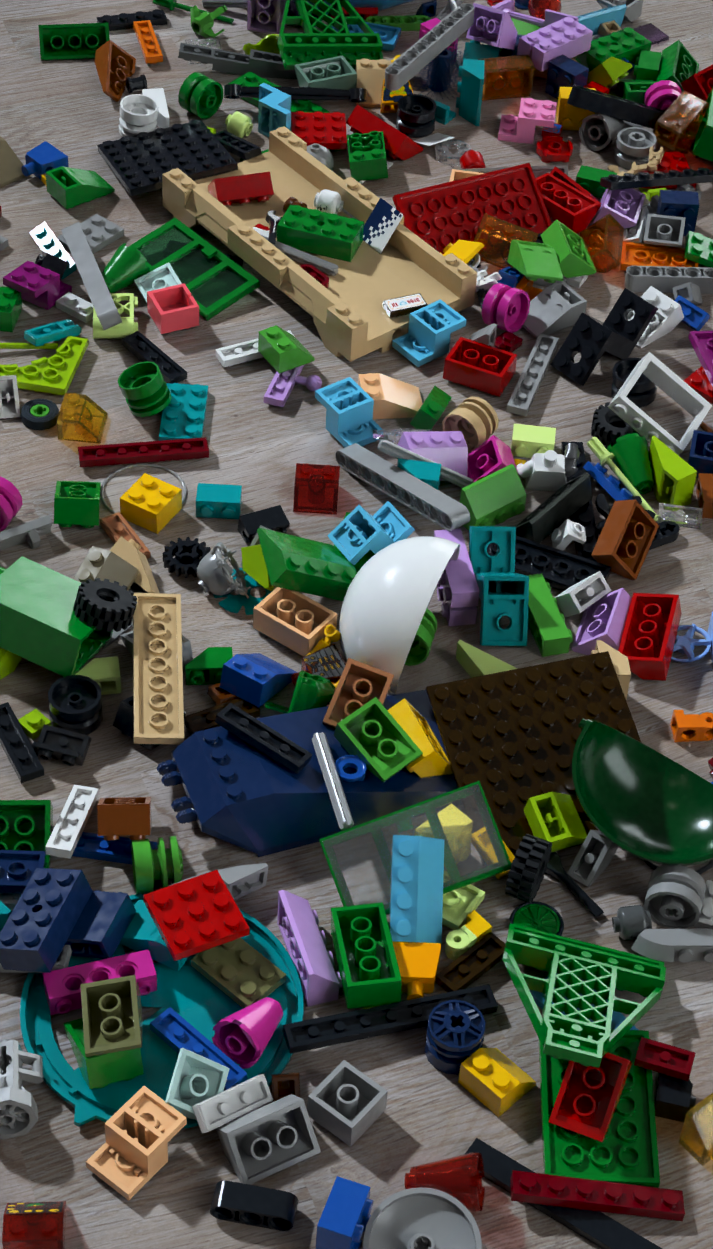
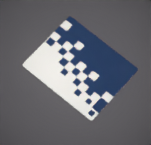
M380 198L364 225L363 240L381 254L401 221L403 214Z

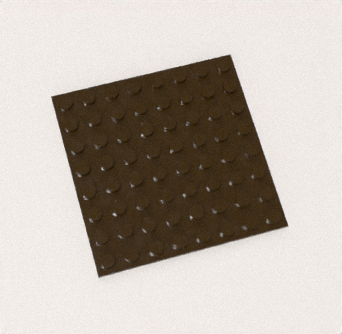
M608 651L426 687L457 788L480 781L500 836L514 856L523 837L526 834L534 836L523 811L528 799L552 791L570 795L586 834L588 835L590 830H598L583 810L573 783V752L577 739L582 732L578 725L583 718L586 720H596L641 742ZM473 795L461 799L466 816L473 821V834L485 827ZM479 854L482 865L487 866L486 862Z

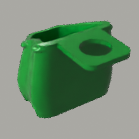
M300 671L290 707L266 702L265 708L282 713H291L326 707L334 695L335 687L330 680L322 676Z

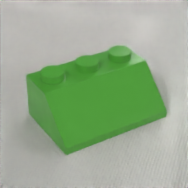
M556 219L541 234L543 243L555 249L562 275L566 278L592 275L597 272L583 238Z
M513 464L461 489L460 503L467 507L471 517L470 522L463 525L468 531L470 526H495L525 511L527 494Z

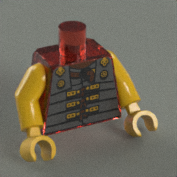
M329 624L324 630L326 638H322L302 658L301 671L319 675L330 680L336 690L346 663L335 644H330L331 641H339L341 633L336 630L333 624ZM300 672L292 674L294 686H296Z

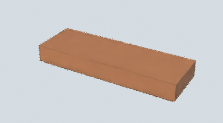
M120 512L100 519L101 527L114 544L121 536L127 541L133 539L141 546L139 551L147 559L151 558L149 549Z

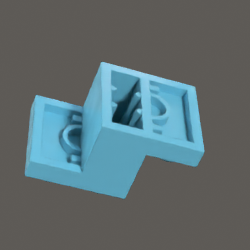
M266 83L260 84L258 132L269 137V132L279 127L285 126L291 131V95Z
M440 299L410 313L408 333L394 339L392 347L414 365L420 367L449 353L451 333L465 327L467 319Z
M351 377L315 391V398L326 408V429L344 447L354 443L363 447L384 438L385 431L373 420L374 400Z
M387 501L373 516L362 506L358 505L327 536L347 560L355 565L369 550L376 554L388 545L406 539L415 529L394 505Z

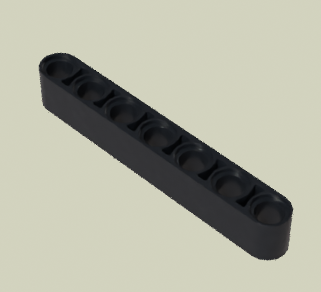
M573 85L567 101L568 104L672 135H678L684 117L675 113L578 85Z

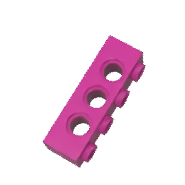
M149 949L58 969L50 973H42L44 991L51 1015L64 1014L71 1010L82 1008L80 984L135 975L141 995L157 991V974Z

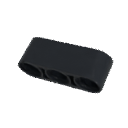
M219 1181L215 1187L210 1214L224 1221L288 1231L293 1227L299 1200L294 1194L286 1191L232 1181Z

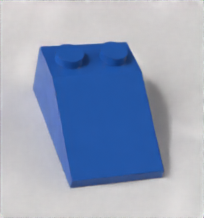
M260 653L236 654L223 664L220 688L257 707H261L296 679L299 673Z

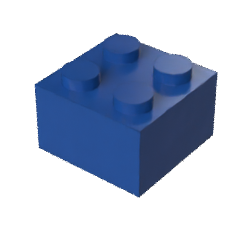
M336 1177L317 1225L316 1249H361L363 1241L360 1239L362 1233L365 1232L373 1206V1200L369 1199V1186L342 1177Z

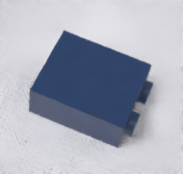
M93 891L65 944L70 945L72 950L71 956L107 959L113 956L136 913L128 893Z

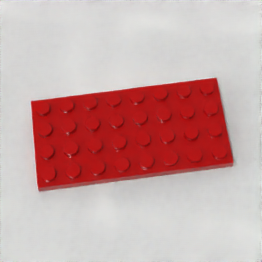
M530 163L397 194L392 198L396 210L404 216V226L442 254H444L443 249L450 242L454 245L458 240L483 243L485 246L479 253L498 249L497 244L499 240L540 234L552 224Z

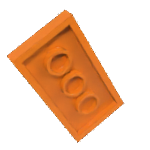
M622 241L620 270L626 271L629 266L698 267V263L684 258L685 248Z

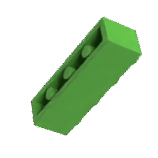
M542 573L527 575L529 576L528 627L541 656L546 657L568 653L570 643L573 641L572 632L565 625L563 613L559 612L557 599L551 594L549 582L545 581Z

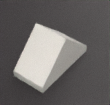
M16 375L0 376V419L21 417Z

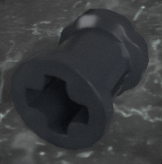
M144 74L137 78L126 77V88L129 94L135 90L147 89V80Z

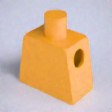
M393 942L402 980L401 993H407V1000L421 998L423 993H433L435 977L439 966L441 943Z

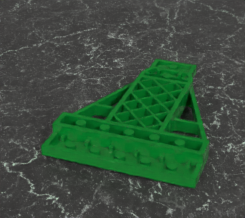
M286 0L277 41L285 70H295L294 65L342 55L353 69H356V60L384 59L381 52L383 44L379 33L372 31L348 0H309L315 4L314 6L309 4L308 0H294L299 16H287L290 0ZM324 1H327L328 3H330L331 6H329V5H327L326 3H324ZM341 5L350 16H344ZM320 7L323 10H325V12H322L317 8ZM313 13V14H315L316 16H318L319 18L317 19V18L313 17L311 14ZM329 13V14L333 15L335 18L333 19V18H331L330 16H328L327 14ZM324 20V21H326L327 23H329V25L327 26L326 24H324V23L321 22V21ZM285 24H299L302 26L304 33L283 32ZM347 25H358L364 33H349ZM317 26V27H319L320 29H322L323 31L320 32V31L317 30L315 27ZM334 26V27L337 28L339 31L337 32V31H335L334 29H332L331 27Z
M511 923L502 958L538 1038L544 1047L543 1054L550 1055L556 1059L578 1062L583 1066L600 1067L602 1057L660 999L665 983L666 967H664V962ZM523 964L535 967L540 971H548V979L523 974L518 965ZM615 989L638 993L646 997V999L642 1003L621 999L615 996ZM530 990L541 992L545 995L542 1015ZM613 1011L628 1014L629 1016L611 1033Z

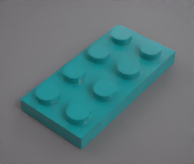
M167 383L172 398L169 405L162 412L159 441L202 438L208 399V385Z

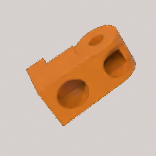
M683 710L673 711L670 726L674 742L709 741L713 739V713L705 712L700 715H684Z

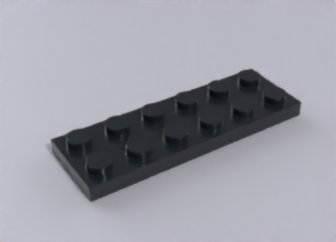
M516 536L515 573L526 576L542 573L545 581L549 582L551 587L563 591L601 571L606 581L611 573V566ZM490 543L487 546V553L490 556L497 553V545Z

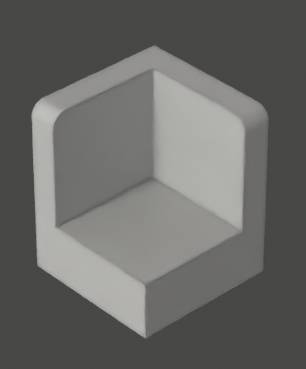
M688 282L672 288L674 299L680 295L691 303L703 304L699 285Z

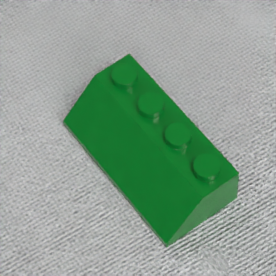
M680 40L662 50L657 82L670 80L677 83L681 88L684 100L692 102L680 83L698 73L699 63Z

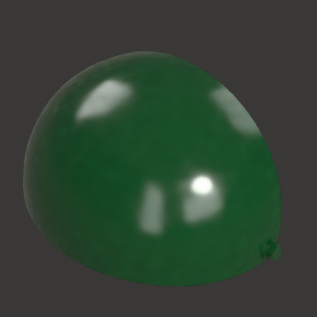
M583 718L578 725L582 732L577 739L572 758L573 783L583 810L600 833L623 851L656 864L688 866L713 860V784L634 738L596 720H586Z

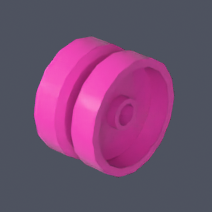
M661 80L651 85L645 92V105L675 113L682 117L686 114L687 106L681 88L677 83L670 80Z
M502 283L494 284L487 292L482 304L481 313L484 323L487 325L495 323L497 328L504 331L517 332L525 323L529 313L530 298L528 293Z
M0 477L1 532L7 528L12 518L16 516L23 505L19 490L3 477Z

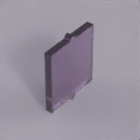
M651 23L634 28V31L651 41V45L669 40L668 35Z

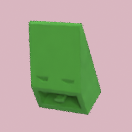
M512 239L507 262L513 266L514 270H518L519 274L525 275L526 279L537 281L538 278L544 279L545 282L556 283V280L563 281L564 278L553 247L544 243Z

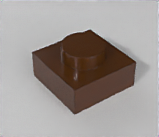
M220 683L208 686L207 694L217 705L239 698L220 688Z

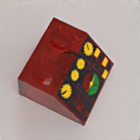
M66 1201L7 1203L3 1216V1249H65Z

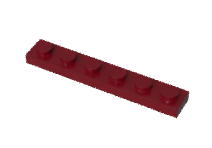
M207 437L82 446L78 447L80 467L209 458Z
M512 1170L510 1177L511 1201L683 1221L685 1216L683 1191L516 1170Z

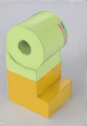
M473 910L467 915L464 926L447 934L445 943L446 956L455 961L492 932V925Z

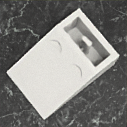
M652 286L647 289L641 298L657 307L658 310L637 342L636 346L639 348H643L668 334L684 318L681 305ZM634 310L628 313V321L634 318Z

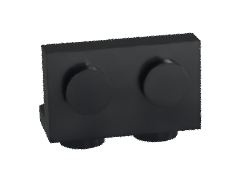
M44 724L38 742L34 741L32 747L36 755L43 760L49 761L52 758L60 760L62 764L67 766H74V764L82 766L92 739L89 735Z

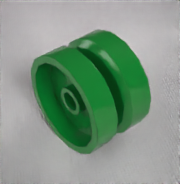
M194 72L181 85L178 102L180 107L201 119H208L218 111L222 103L223 87L220 83L202 73Z

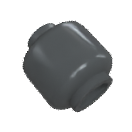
M641 905L620 907L617 910V917H612L614 933L619 932L623 940H635L644 929H652L649 910L645 911Z

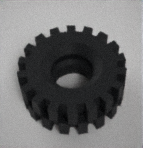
M610 402L605 403V407L600 405L595 410L591 427V436L597 437L603 445H606V449L610 444L611 446L615 445L617 438L626 434L638 433L608 408Z
M95 578L94 581L88 579L86 583L83 581L79 586L73 607L75 616L80 617L79 620L82 623L86 621L87 626H96V629L100 631L102 628L106 629V632H111L112 629L116 632L121 631V628L127 629L132 623L137 605V597L133 596L134 592L132 590L127 591L128 587L125 585L120 586L119 582H109L110 579H104V581H101L100 578Z
M526 834L523 837L508 874L509 877L505 888L506 895L528 903L533 902L547 869L552 842L530 834Z

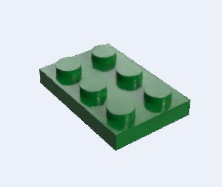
M689 231L686 235L684 258L713 268V239L705 237L701 233Z

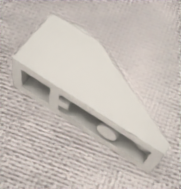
M142 89V95H147L158 103L157 126L159 128H169L170 120L164 89Z

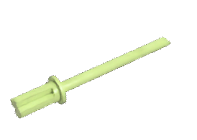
M592 437L587 442V445L600 460V465L604 466L607 464L634 497H641V506L645 510L654 512L612 461L615 455L610 453L597 437ZM657 514L654 517L655 521L660 519Z

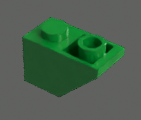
M208 647L186 664V685L219 684L221 682L223 664L233 657L232 647Z

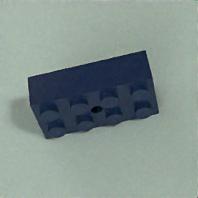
M35 869L0 932V964L4 970L51 972L93 893L82 870Z

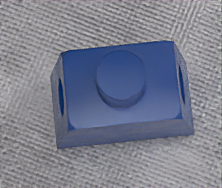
M45 141L26 153V165L22 166L21 170L26 177L33 174L41 180V175L47 171L61 166L69 167L68 156Z

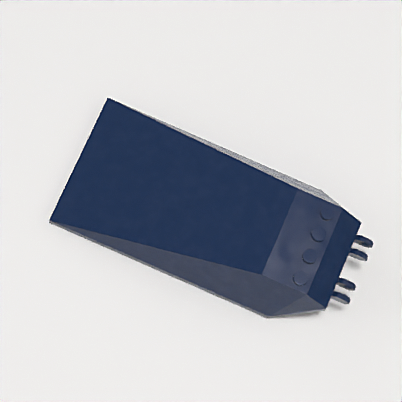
M426 689L386 697L383 705L386 710H389L405 698L427 720L446 753ZM329 706L256 718L313 754L310 762L298 774L222 726L192 734L171 751L172 760L160 762L157 766V771L163 776L161 781L164 786L182 784L187 797L175 799L171 804L172 809L178 812L176 819L179 824L197 821L201 832L256 853L257 857L316 843L321 838L342 831L339 828L312 743L313 734L323 732L326 735L334 762L342 756L350 755L334 737L336 728L322 723ZM347 767L343 770L347 774H354L357 772V770L352 767ZM406 767L385 782L381 781L368 769L363 781L346 782L340 779L354 821L352 827L457 789L453 773L421 778L414 771L410 773ZM460 799L458 801L436 808L435 810L440 811L449 806L450 804L456 807L463 805V803Z

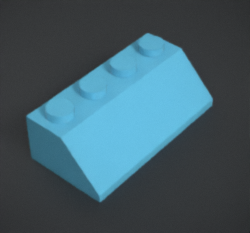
M623 4L577 16L578 22L592 30L593 35H597L602 23L615 20L621 26L627 6Z
M393 835L389 927L393 942L441 943L442 945L445 839Z

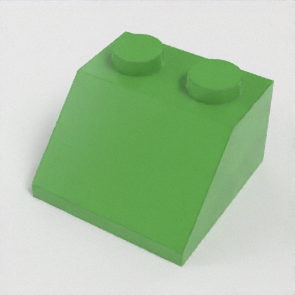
M277 325L259 331L258 351L278 373L314 361L315 358L292 334Z

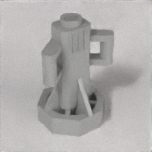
M11 1039L0 1041V1139L2 1140L27 1135L38 1122L37 1104L32 1094L23 1087V1081L34 1084L43 1082V1057L38 1054L22 1051L19 1042ZM22 1063L32 1065V1071L23 1069Z

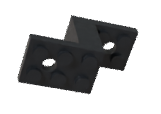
M625 288L604 322L583 312L581 313L550 365L579 385L584 386L605 351L621 359L629 357L658 308ZM634 310V318L628 321V313ZM577 353H580L581 359L578 363H575L574 357Z

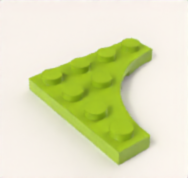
M68 336L64 343L56 349V354L53 356L31 361V365L18 367L17 364L0 365V376L16 375L17 386L20 389L65 396L88 347V339Z

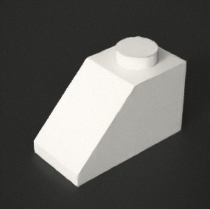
M601 571L572 585L555 598L564 616L569 617L581 613L608 594L611 589Z

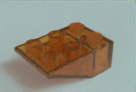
M683 91L657 120L652 132L656 136L657 142L673 151L688 155L709 103L687 91Z

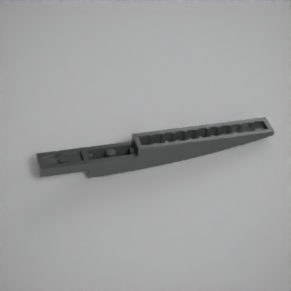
M180 44L178 58L186 61H198L203 64H213L212 70L239 75H244L250 71L265 78L297 79L295 70L284 69L280 54L251 49L250 55L192 44Z

